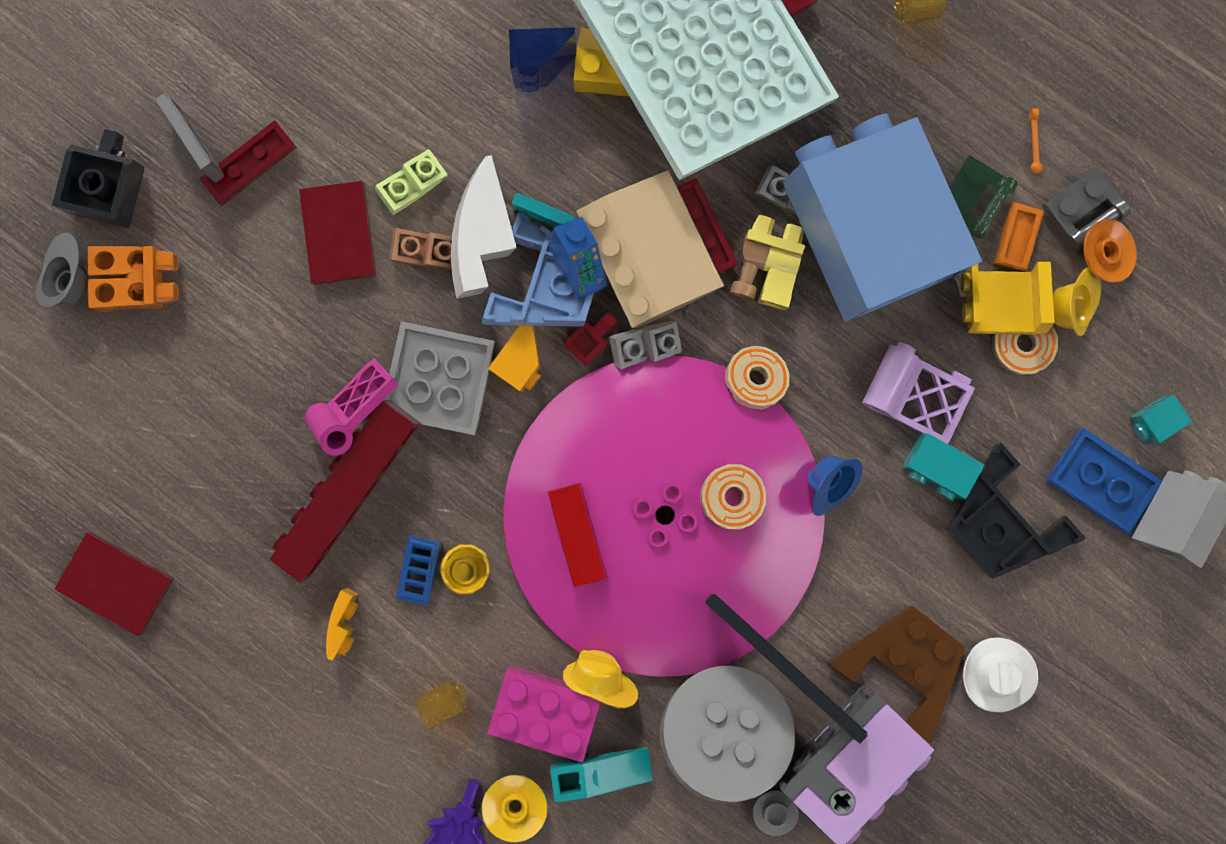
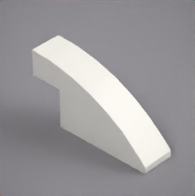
M492 155L485 156L472 175L456 212L452 232L451 266L457 299L481 294L488 287L482 261L507 257L517 248Z

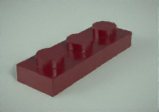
M274 120L218 164L224 173L222 179L214 183L204 174L199 180L218 204L223 206L297 147Z
M695 178L677 186L718 274L736 267L738 263L698 179Z

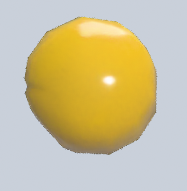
M458 545L450 549L443 557L440 573L444 584L451 591L457 594H473L484 586L489 577L490 567L487 555L483 550L474 545Z

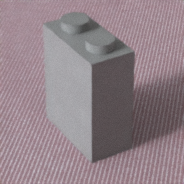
M1168 470L1132 539L1151 552L1202 568L1226 524V483L1214 477L1204 480L1199 475L1184 470L1183 474Z

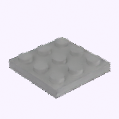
M401 321L389 373L399 385L384 400L394 402L421 422V425L476 436L490 374L488 368L492 364L496 341Z

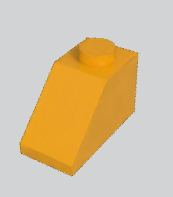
M519 325L488 368L520 393H523L525 389L531 391L541 377L537 373L540 369V361L534 326Z

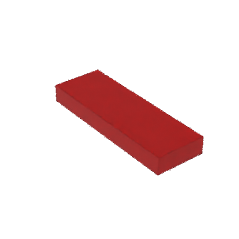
M581 483L549 491L548 496L574 587L608 578Z

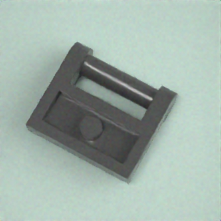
M1097 167L1042 205L1044 211L1074 250H1079L1084 246L1085 235L1094 223L1104 219L1122 220L1130 214L1128 204L1118 197ZM1104 201L1109 208L1106 212L1080 230L1075 229L1072 223Z

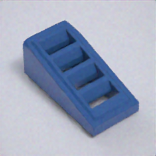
M414 535L408 537L396 596L397 599L428 606L443 542ZM415 548L431 551V556L415 554ZM412 561L428 563V569L411 566ZM411 572L426 576V581L410 579L409 574ZM407 585L424 588L423 595L406 591Z

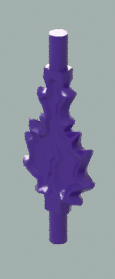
M469 779L462 801L458 802L455 808H444L442 810L444 813L443 817L427 822V825L433 832L423 844H487L478 830L483 821L474 816L476 812L474 804L481 786L480 781Z

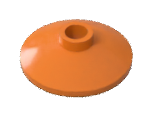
M1113 219L1100 220L1088 229L1083 247L1085 260L1091 272L1098 279L1107 283L1120 282L1129 277L1137 259L1136 245L1130 231L1122 223Z

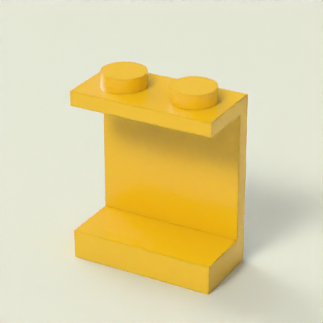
M1037 262L1031 272L978 271L977 264L967 269L966 273H962L961 292H966V303H963L962 321L967 322L968 333L1047 334L1055 323L1051 262Z

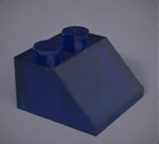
M575 27L509 30L510 70L515 88H520L523 92H536L541 87H547L576 57Z

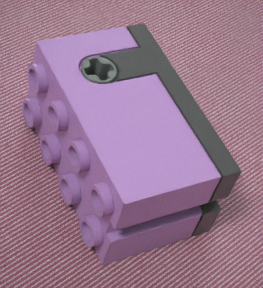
M862 684L840 707L868 732V736L861 744L830 717L792 757L786 772L777 782L782 792L836 844H852L856 841L862 832L861 827L869 819L874 820L883 812L885 808L884 803L892 795L896 796L905 789L908 784L907 779L915 770L921 771L927 766L931 760L930 755L934 751L918 733L865 684Z

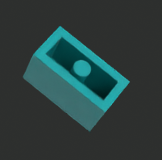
M929 433L919 435L901 468L909 471L907 477L924 486L926 482L938 488L936 490L938 495L953 502L955 498H967L985 465Z

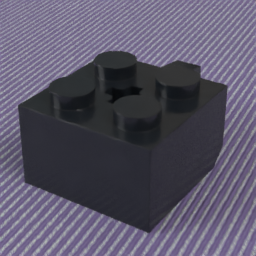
M104 129L100 144H95L93 150L71 145L66 150L52 206L67 214L129 228L145 167L133 159L125 158V152L121 151L124 140L123 135L116 131Z

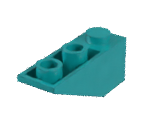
M648 747L584 756L583 763L572 759L552 761L550 767L555 803L589 798L653 781Z

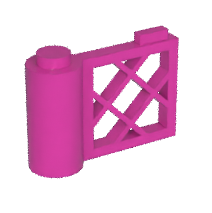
M373 358L328 404L316 403L309 407L304 417L305 425L325 453L333 456L341 455L348 451L352 445L353 437L351 432L399 384Z

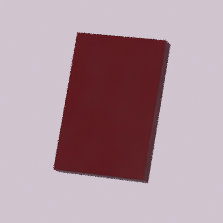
M356 181L299 189L311 284L317 285L376 277L364 182Z
M86 532L54 589L131 633L141 636L174 578L94 533Z

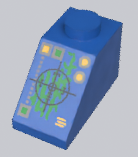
M583 217L553 228L548 247L577 299L579 300L605 289L607 282L598 244Z

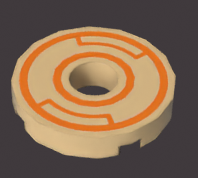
M1054 326L1050 328L1047 334H1024L1030 337L1032 341V348L1028 352L1021 351L1017 345L1018 337L1021 334H993L992 351L995 358L998 359L1005 370L1017 375H1031L1046 369L1054 360L1058 350V335Z
M750 346L741 349L731 358L725 370V383L727 389L729 388L733 394L732 397L737 403L750 409L762 410L769 408V406L776 404L784 397L789 387L790 373L785 361L776 352L767 347ZM750 372H760L764 376L765 383L761 385L753 383L749 377Z
M727 464L714 469L705 482H703L700 490V503L704 514L714 524L724 529H743L752 525L762 515L766 506V489L762 479L753 469L741 464ZM731 487L738 489L741 493V501L737 506H730L725 500V493Z

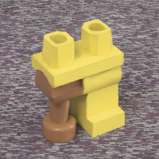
M759 215L752 229L748 230L741 251L743 266L740 281L732 283L729 293L740 298L754 300L757 288L752 283L758 269L767 271L758 303L786 311L790 305L791 294L805 245H802L803 227L787 224L783 237L779 238L771 235L775 220Z

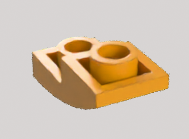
M349 588L340 591L328 624L326 654L327 658L331 661L337 659L340 655L346 656L354 642V638L350 636L355 628L345 624L344 620L350 621L359 605L355 602L358 593Z

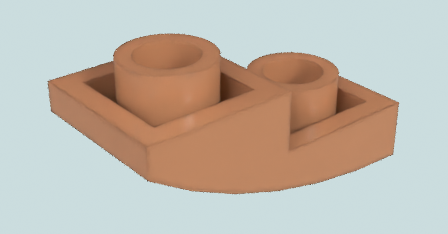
M395 228L393 229L389 261L452 270V236L432 232L425 234Z

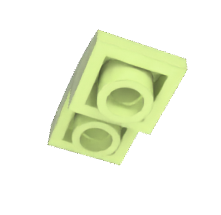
M428 149L404 163L402 170L375 185V191L390 212L395 215L433 189L448 174Z

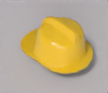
M1089 267L1082 271L1075 283L1060 287L1053 293L1054 324L1062 329L1074 330L1075 334L1079 337L1085 334L1087 326L1097 310L1101 296V280L1091 272Z
M582 650L577 661L567 665L563 671V680L572 691L591 697L609 706L628 708L634 705L638 699V690L635 684L626 675L622 674L616 659L607 652Z

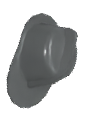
M61 233L56 236L46 252L35 292L38 304L44 308H52L59 304L75 306L87 290L89 277L84 265L79 261V243L75 236L70 233Z

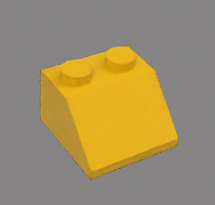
M581 28L576 50L573 78L574 91L630 97L590 28Z

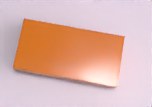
M1016 202L1010 204L993 262L994 265L1018 272L1027 271L1043 217V210Z

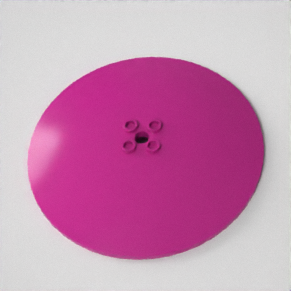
M672 355L656 362L647 358L643 362L623 369L615 367V364L612 363L592 371L569 385L540 412L526 432L512 462L505 489L503 507L504 534L511 566L522 592L542 621L561 640L579 653L582 650H600L609 653L616 659L621 670L624 672L655 677L684 676L696 674L712 667L723 666L741 658L755 648L713 611L705 601L712 594H716L767 640L790 617L800 603L818 564L823 543L825 516L824 514L815 516L812 511L815 493L808 484L807 477L809 471L815 468L816 463L811 450L796 423L778 402L762 410L750 409L737 403L725 383L726 367L698 358ZM727 464H741L753 469L762 479L766 489V506L762 515L752 525L743 529H724L714 524L704 514L700 503V490L703 482H705L714 469ZM581 483L608 578L574 587L548 492ZM734 487L729 488L725 493V500L730 506H737L741 501V493ZM664 505L671 507L674 511V519L667 525L658 523L655 517L657 509Z

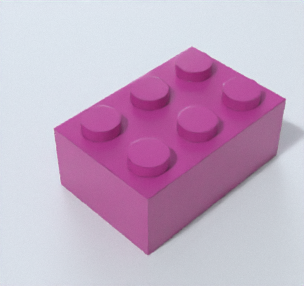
M509 665L487 734L583 763L600 701L572 691L563 680Z

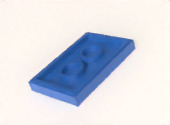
M1084 427L1079 428L1045 479L1047 483L1124 535H1130L1162 483L1161 479Z

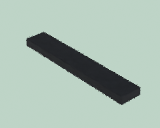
M712 594L705 601L713 611L859 744L868 736L866 730L716 594Z

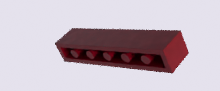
M383 400L366 417L368 421L362 430L357 428L352 433L353 441L348 451L343 456L338 455L332 461L328 468L331 472L325 482L320 481L316 484L309 495L313 499L306 508L301 507L291 519V523L294 524L288 534H281L272 546L275 552L269 560L300 583L311 578L421 424V422L391 400Z

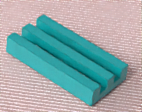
M520 193L515 194L511 203L514 211L522 212L528 217L552 227L575 220L573 215Z

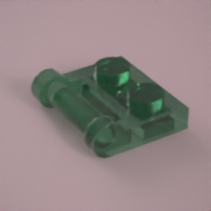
M970 155L965 159L949 188L970 234L980 239H986L990 232V224L1007 196L1014 193L1018 182L1009 176L1000 174ZM992 184L997 187V190L979 220L971 219V213L988 185Z

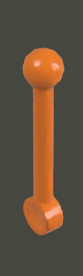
M1031 108L1029 111L1033 163L1030 166V170L1033 174H1039L1043 170V165L1039 159L1038 108Z

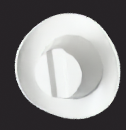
M989 638L979 642L969 653L963 669V681L968 696L978 707L990 712H1006L1021 706L1032 697L1038 684V669L1030 653L1018 643L1005 638Z

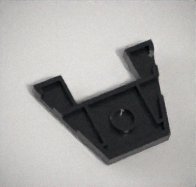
M997 443L993 447L966 499H963L947 527V531L984 573L992 579L1025 566L1045 555L1058 552L1064 547L1077 544L1086 538L1067 516H1061L1039 536L1009 503L996 486L1021 464L1002 443Z

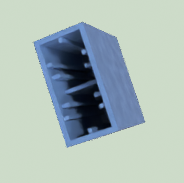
M888 114L878 115L855 127L851 131L855 141L836 148L831 136L814 140L795 152L800 165L782 182L845 323L953 278L982 262L917 117L893 126Z

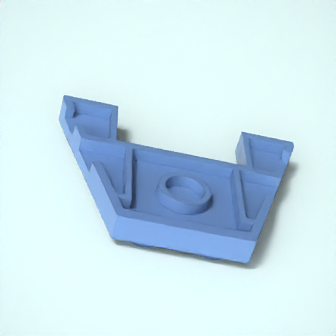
M518 211L512 229L515 243L540 251L537 265L525 302H519L491 293L482 318V324L583 327L593 294L579 300L577 299L548 247L552 232L543 226L539 228L529 221L527 215Z

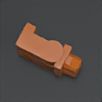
M88 246V275L95 278L88 279L89 309L100 313L126 309L163 308V304L179 301L178 284L175 282L163 283V272L178 271V255L172 252L160 251L154 246Z

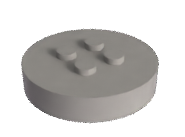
M718 666L705 669L693 675L673 694L662 716L660 742L664 759L670 771L687 790L708 801L738 803L765 793L781 779L791 762L794 752L795 727L787 702L771 682L745 668Z

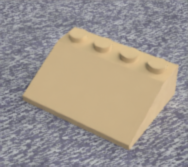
M669 170L608 194L577 210L579 217H583L598 244L603 268L632 328L643 327L724 287Z

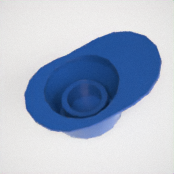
M828 456L809 471L807 480L815 493L812 503V511L815 516L825 514L855 491L863 474V466L859 460L854 458L844 460L836 456Z

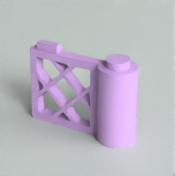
M898 342L897 346L890 345L862 404L921 434L929 433L948 444L975 389L969 385L972 379L957 371H953L949 375L920 360L915 355L916 349L902 342ZM921 370L931 374L935 385L934 388L920 392L917 379ZM940 379L947 383L941 385ZM954 386L962 390L963 392L958 403L948 406L943 389ZM913 389L914 395L909 396ZM937 392L942 409L927 414L922 396ZM916 399L921 416L909 419L901 415L905 403ZM941 413L944 414L947 423L942 435L933 431L929 420L930 417ZM923 420L924 426L917 422Z

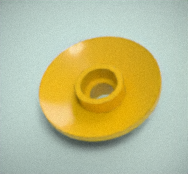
M520 775L505 776L495 781L485 793L482 802L484 823L489 831L501 840L507 842L525 841L537 834L545 822L547 816L545 794L540 786L530 778ZM511 801H519L522 808L518 811L512 810L509 805Z

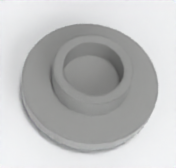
M768 790L761 794L754 803L753 818L755 824L765 834L771 836L784 835L790 832L798 821V806L782 790Z

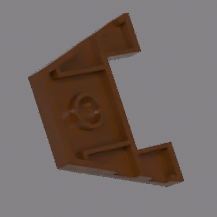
M909 606L879 626L877 630L862 640H858L841 654L831 658L828 663L854 682L871 658L875 656L924 695V698L905 722L916 733L931 743L934 739L965 646L914 606Z

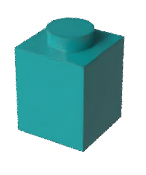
M1175 395L1162 396L1129 417L1134 424L1132 427L1134 433L1141 441L1147 444L1161 443L1192 422Z

